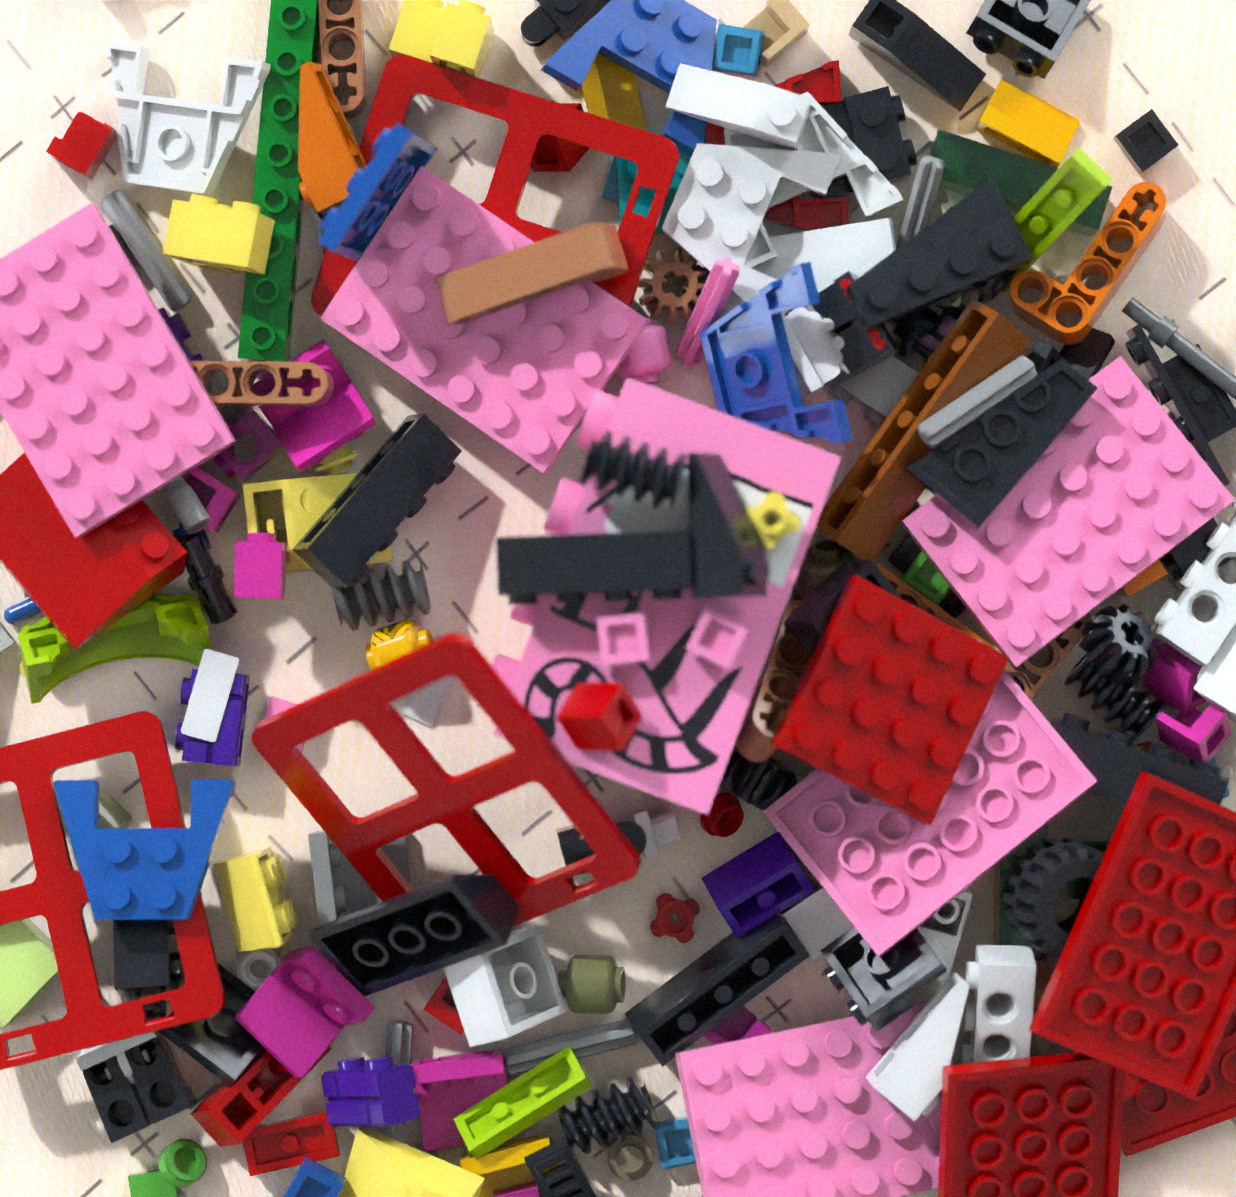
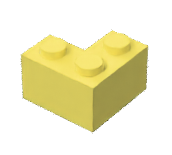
M404 0L389 46L391 57L408 55L480 78L494 34L491 16L484 14L485 8L466 0H459L458 6L446 3L445 9H443L444 3L440 0Z
M191 194L190 202L173 199L163 254L200 269L240 275V271L265 275L275 220L260 214L261 207L251 203L233 201V205L229 206L219 204L215 198Z

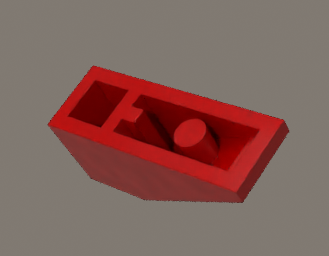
M330 1046L327 1047V1049H326V1050L323 1052V1054L318 1058V1060L314 1063V1065L310 1068V1070L305 1074V1076H306V1075L321 1061V1059L332 1049ZM263 1047L231 1087L222 1081L190 1114L220 1147L239 1145L304 1077L295 1078Z

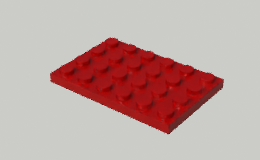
M1141 771L1029 1030L1037 1035L1194 1099L1236 1004V812Z

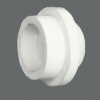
M271 948L245 951L237 963L238 978L251 989L257 991L281 962V958ZM256 960L265 961L269 967L267 975L263 977L256 976L252 972L253 962Z

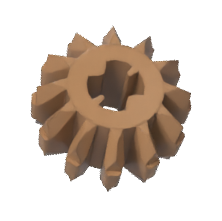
M675 247L672 262H668L664 251L659 250L656 252V258L660 265L659 268L646 261L643 270L652 276L653 279L640 278L638 288L652 291L642 295L639 298V303L641 306H646L656 301L657 304L650 313V317L654 320L659 318L665 309L669 311L667 317L668 325H675L676 311H681L684 320L688 323L692 315L689 306H696L699 299L696 294H701L705 285L698 283V281L707 278L710 271L703 267L694 272L693 268L698 261L692 256L689 257L686 264L681 262L682 248ZM674 276L676 281L685 280L688 287L683 286L682 293L684 295L676 298L673 292L665 293L662 286L667 287L666 278Z

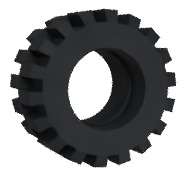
M1055 838L1045 840V848L1037 844L1028 849L1030 856L1027 859L1020 856L1014 863L1019 868L1015 875L1012 873L1008 874L1006 882L1011 884L1010 891L1003 892V902L1011 905V908L1004 912L1007 921L1015 924L1012 927L1013 932L1025 940L1026 944L1056 960H1059L1105 855L1097 849L1068 838H1063L1062 842ZM1079 878L1082 886L1079 906L1070 917L1056 923L1053 913L1056 895L1067 882Z

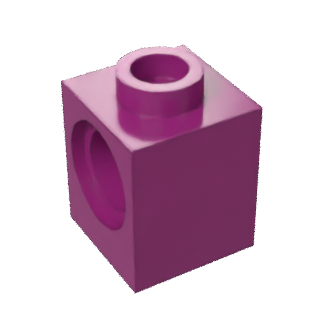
M253 409L229 430L236 441L244 436H252L258 446L256 455L248 461H240L235 455V444L217 454L213 460L229 479L237 475L246 482L285 448L274 430Z

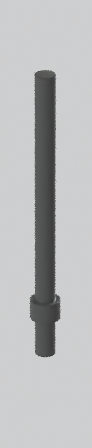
M1134 297L1130 299L1122 312L1150 333L1148 336L1150 340L1161 348L1167 346L1236 400V377L1181 335L1177 331L1179 326L1166 316L1161 319Z

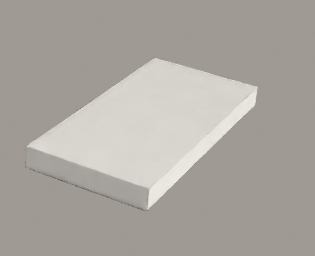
M878 219L769 237L777 258L752 269L779 279L788 273L787 270L794 265L810 261L819 293L848 271L856 274L859 278L896 250L892 219ZM731 291L721 317L745 302ZM789 310L781 312V314H785Z

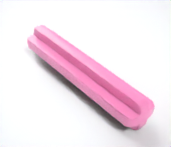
M725 257L723 260H716L675 351L676 357L683 360V364L686 366H691L692 363H699L701 361L704 350L699 333L719 320L739 276L740 268L733 264L731 258Z

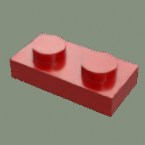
M326 1111L259 1125L242 1141L250 1176L299 1166L305 1157L317 1162L339 1157L341 1154L335 1126L328 1124Z

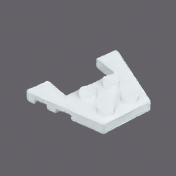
M106 41V59L111 60L113 80L109 81L111 96L116 98L120 123L116 124L123 181L131 184L213 195L270 72L271 64L226 57L218 105L144 95L150 48Z
M809 92L801 94L811 98V108L797 151L825 152L841 155L842 158L832 180L844 175L847 177L865 218L903 202L901 193L894 185L892 186L873 162L847 137L842 128ZM727 128L724 129L725 145L791 150ZM780 179L768 209L810 190L785 179ZM763 222L744 264L749 268L757 267L777 258Z
M697 143L662 226V231L709 271H711L716 260H723L725 257L731 258L733 264L740 268V273L732 292L746 303L757 295L760 289L770 282L778 280L744 264L780 179H785L826 196L842 156L836 153Z

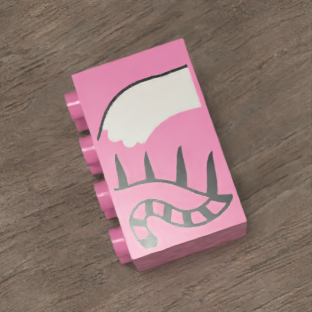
M627 377L619 398L597 389L595 390L576 440L578 443L577 448L589 452L593 437L594 440L598 441L605 431L609 430L612 431L613 446L617 447L624 436H628L631 439V452L634 453L642 442L649 443L650 458H654L662 447L667 449L669 464H672L680 453L685 454L686 467L672 511L669 498L664 501L659 509L653 508L652 493L650 492L640 504L634 502V490L631 486L622 498L617 497L615 481H612L604 492L598 491L596 475H593L586 486L563 477L543 528L546 534L570 535L689 530L690 539L687 453L720 454L746 509L748 507L756 508L765 501L766 495L770 492L781 493L785 498L784 505L791 514L799 517L800 527L797 532L793 534L787 533L779 538L774 548H765V559L769 565L766 596L692 598V575L691 589H681V599L653 600L652 590L633 591L634 600L605 601L604 592L585 593L586 602L557 603L556 594L537 595L538 604L514 605L510 616L513 620L533 627L521 661L503 654H496L492 667L568 763L708 815L841 457ZM768 516L767 523L774 525L776 518ZM690 547V565H691V547ZM707 605L750 626L729 670L686 649ZM644 613L649 660L601 665L596 618ZM622 682L643 714L623 751L578 750L556 718L574 686L578 683ZM495 727L493 735L504 738L503 735L499 732V730Z

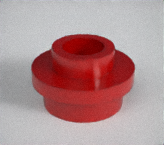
M730 793L715 795L708 815L701 812L700 824L702 829L712 836L728 837L734 834L740 828L744 819V812L739 800Z

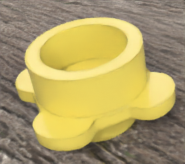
M347 442L327 455L321 462L314 465V471L325 470L327 476L346 471L353 467L350 460L357 457V450L351 451Z
M779 492L768 493L763 503L756 508L748 507L746 509L766 549L774 548L779 538L787 533L793 534L797 532L800 527L799 517L789 512L784 505L785 498ZM768 516L776 518L774 525L767 523Z

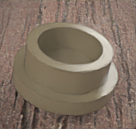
M632 1134L626 1135V1139L623 1142H619L616 1139L608 1151V1164L611 1171L618 1178L626 1181H635L643 1178L650 1171L653 1164V1152L649 1143L642 1137Z

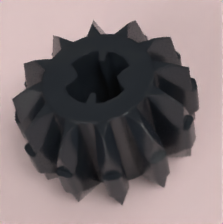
M1126 603L1119 607H1114L1110 604L1100 609L1085 623V627L1081 630L1084 637L1079 647L1089 653L1085 663H1094L1098 668V677L1108 674L1113 684L1123 682L1124 680L1130 683L1133 680H1138L1147 670L1154 666L1155 661L1159 658L1156 650L1161 641L1151 635L1154 625L1146 624L1142 620V611L1132 614Z
M735 745L730 753L720 784L748 804H752L760 810H766L791 790L798 780L789 768L783 766L777 760L770 757L764 762L750 761L741 755Z

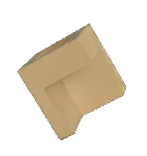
M768 0L765 9L742 28L765 31L760 61L765 67H768L808 33L810 24L789 0Z

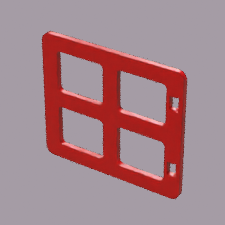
M408 55L392 57L384 68L359 146L366 165L368 166L375 156L372 148L380 134L386 128L392 130L396 123L404 127L411 102L417 95H425L506 121L508 132L486 199L479 205L533 242L563 233L523 220L518 216V207L540 140L544 136H554L636 163L638 171L617 232L629 271L598 282L599 287L631 308L679 162V150L675 143L657 134ZM641 187L656 190L647 218L633 213ZM326 248L311 294L312 308L320 316H322L358 262L334 253Z
M459 633L447 634L259 722L252 733L251 739L254 747L382 902L414 889L380 847L432 824L443 825L482 874L494 875L518 903L520 908L513 927L630 880L636 876L640 868L641 857L474 642L465 635ZM448 676H453L462 683L514 750L458 776L449 775L391 703ZM349 721H358L374 738L417 794L365 817H356L348 810L299 750L297 745ZM527 783H540L595 854L541 877H531L474 806ZM587 870L594 879L577 886L572 876Z
M140 711L0 747V784L14 782L17 786L36 870V879L32 883L0 891V926L40 915L46 918L67 1008L65 1016L61 1019L0 1034V1071L214 1017L224 1007L225 994L201 891L191 920H172L186 978L184 986L180 989L113 1006H107L102 1000L83 915V909L90 901L81 872L76 871L72 866L54 788L53 774L58 769L130 751L136 759L151 828H186L161 720L150 712ZM169 999L174 1015L147 1021L145 1005ZM32 1035L33 1044L36 1047L35 1050L9 1056L8 1040Z

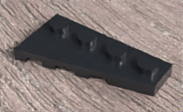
M991 177L852 282L846 289V293L866 332L1029 264L1033 257L994 178Z
M1060 359L1016 390L1000 404L982 414L959 433L954 434L941 443L935 450L907 467L906 472L974 529L978 530L1096 392L1098 387L1064 359Z

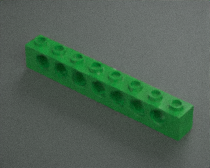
M271 0L265 63H269L271 66L262 90L252 204L260 206V214L275 220L265 275L251 272L245 273L238 359L241 361L288 362L290 357L304 198L299 188V183L303 182L298 171L300 66L307 62L317 63L320 35L318 0Z

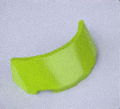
M186 592L177 596L155 593L76 651L47 617H44L35 625H25L17 635L31 704L41 702L51 690L70 677L101 664L132 658H165L200 666L204 650L210 649L209 627L197 597Z

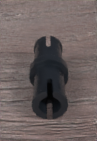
M201 532L186 534L176 539L187 551L185 567L190 576L187 580L191 590L197 591L211 624H220L234 617L238 611L222 581L224 573L220 565H215L206 548Z

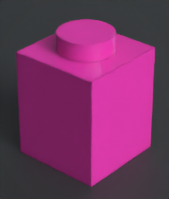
M248 533L247 541H236L234 597L285 599L287 544L275 542L276 534Z

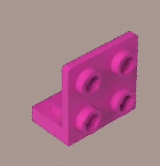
M324 339L288 362H311L328 371L334 384L333 394L330 399L323 405L316 407H259L274 428L299 472L321 462L327 455L347 442L358 438L376 424V420ZM272 373L254 383L253 386L256 394L262 397L267 396L273 391L275 378ZM309 373V379L305 382H294L287 378L288 387L301 388L307 391L309 396H311L312 389L320 387L321 381L315 379L312 373Z
M313 945L290 950L237 1013L236 1020L295 1078H302L345 1025L364 1022L375 1007Z
M503 1048L412 1061L411 1066H413L424 1149L432 1151L466 1146L453 1118L508 1084Z

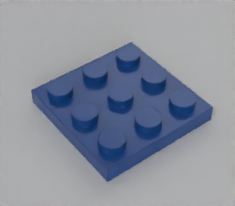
M398 123L395 124L392 130L386 128L373 145L372 151L375 153V156L367 168H359L349 180L346 187L349 195L339 209L333 207L323 219L320 225V231L323 234L317 242L334 253L359 261L421 165L426 167L438 148Z

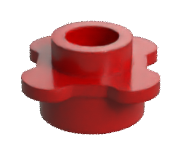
M670 893L659 895L656 899L658 907L656 919L650 923L652 934L656 937L664 935L676 937L680 943H687L694 937L692 929L693 920L700 912L697 901L694 899H687L686 901L674 899ZM672 914L679 915L677 922L671 921L670 917Z

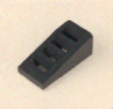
M565 1137L524 1157L526 1165L544 1197H599L596 1188ZM566 1159L567 1162L545 1173L543 1172V1170Z

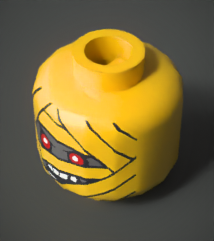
M404 619L378 628L371 636V643L367 644L365 648L370 669L377 668L435 641L432 633L427 628L422 630L415 621L410 619Z

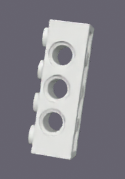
M1236 498L1232 503L1234 509H1236ZM1236 512L1227 525L1221 522L1214 529L1206 542V545L1211 548L1201 563L1195 560L1189 566L1180 581L1185 586L1176 601L1169 598L1154 619L1159 626L1153 634L1198 665H1208L1236 623V579L1232 583L1227 584L1219 578L1217 572L1219 563L1226 557L1236 563ZM1201 595L1206 597L1212 605L1211 616L1204 622L1195 619L1191 610L1193 601Z
M976 944L975 962L967 961L966 982L970 985L969 989H973L972 1003H965L963 1010L964 1031H970L969 1044L961 1045V1064L1030 1057L1031 1031L1029 1027L1033 1016L1036 964L1031 946ZM997 993H1004L1008 995L1005 999L1000 1001H992L989 999L992 995ZM992 1035L1005 1036L1002 1040L998 1042H989L986 1040Z

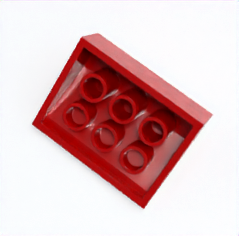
M25 452L0 474V563L75 651L184 573L187 551L143 500L84 536L75 538Z

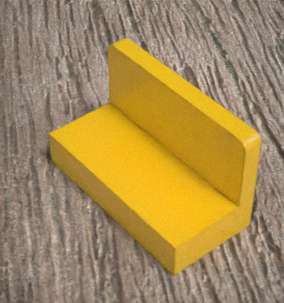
M601 54L596 55L581 85L587 112L648 132L635 74Z
M1001 80L975 128L1041 163L1057 168L1069 148L1068 145L1080 122L1077 118L1019 87Z
M550 1132L501 1144L477 1160L471 1153L463 1154L460 1159L461 1168L485 1178L480 1197H493V1191L533 1182L535 1179L526 1165L524 1157L552 1144ZM558 1163L555 1164V1165H553V1166H551V1167H549V1168H547V1169H545V1170H543V1172L545 1173V1172H547V1171H549V1170H551V1169L557 1167V1166H558Z

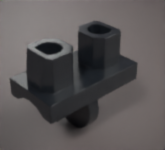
M950 305L944 308L940 316H937L928 309L929 306H926L893 320L897 324L893 333L904 341L899 348L900 352L898 354L907 360L917 352L926 360H929L963 311L958 307Z

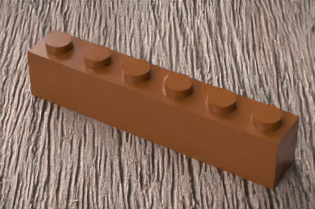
M972 299L824 505L815 527L861 560L871 559L874 561L925 490V487L908 474L906 469L935 450L939 445L931 448L921 440L917 430L919 424L1021 356L1031 342V339L1000 313Z

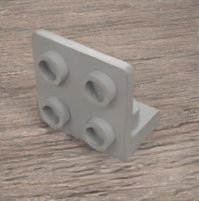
M323 830L313 831L308 834L319 926L382 902ZM405 837L381 846L380 848L411 885Z

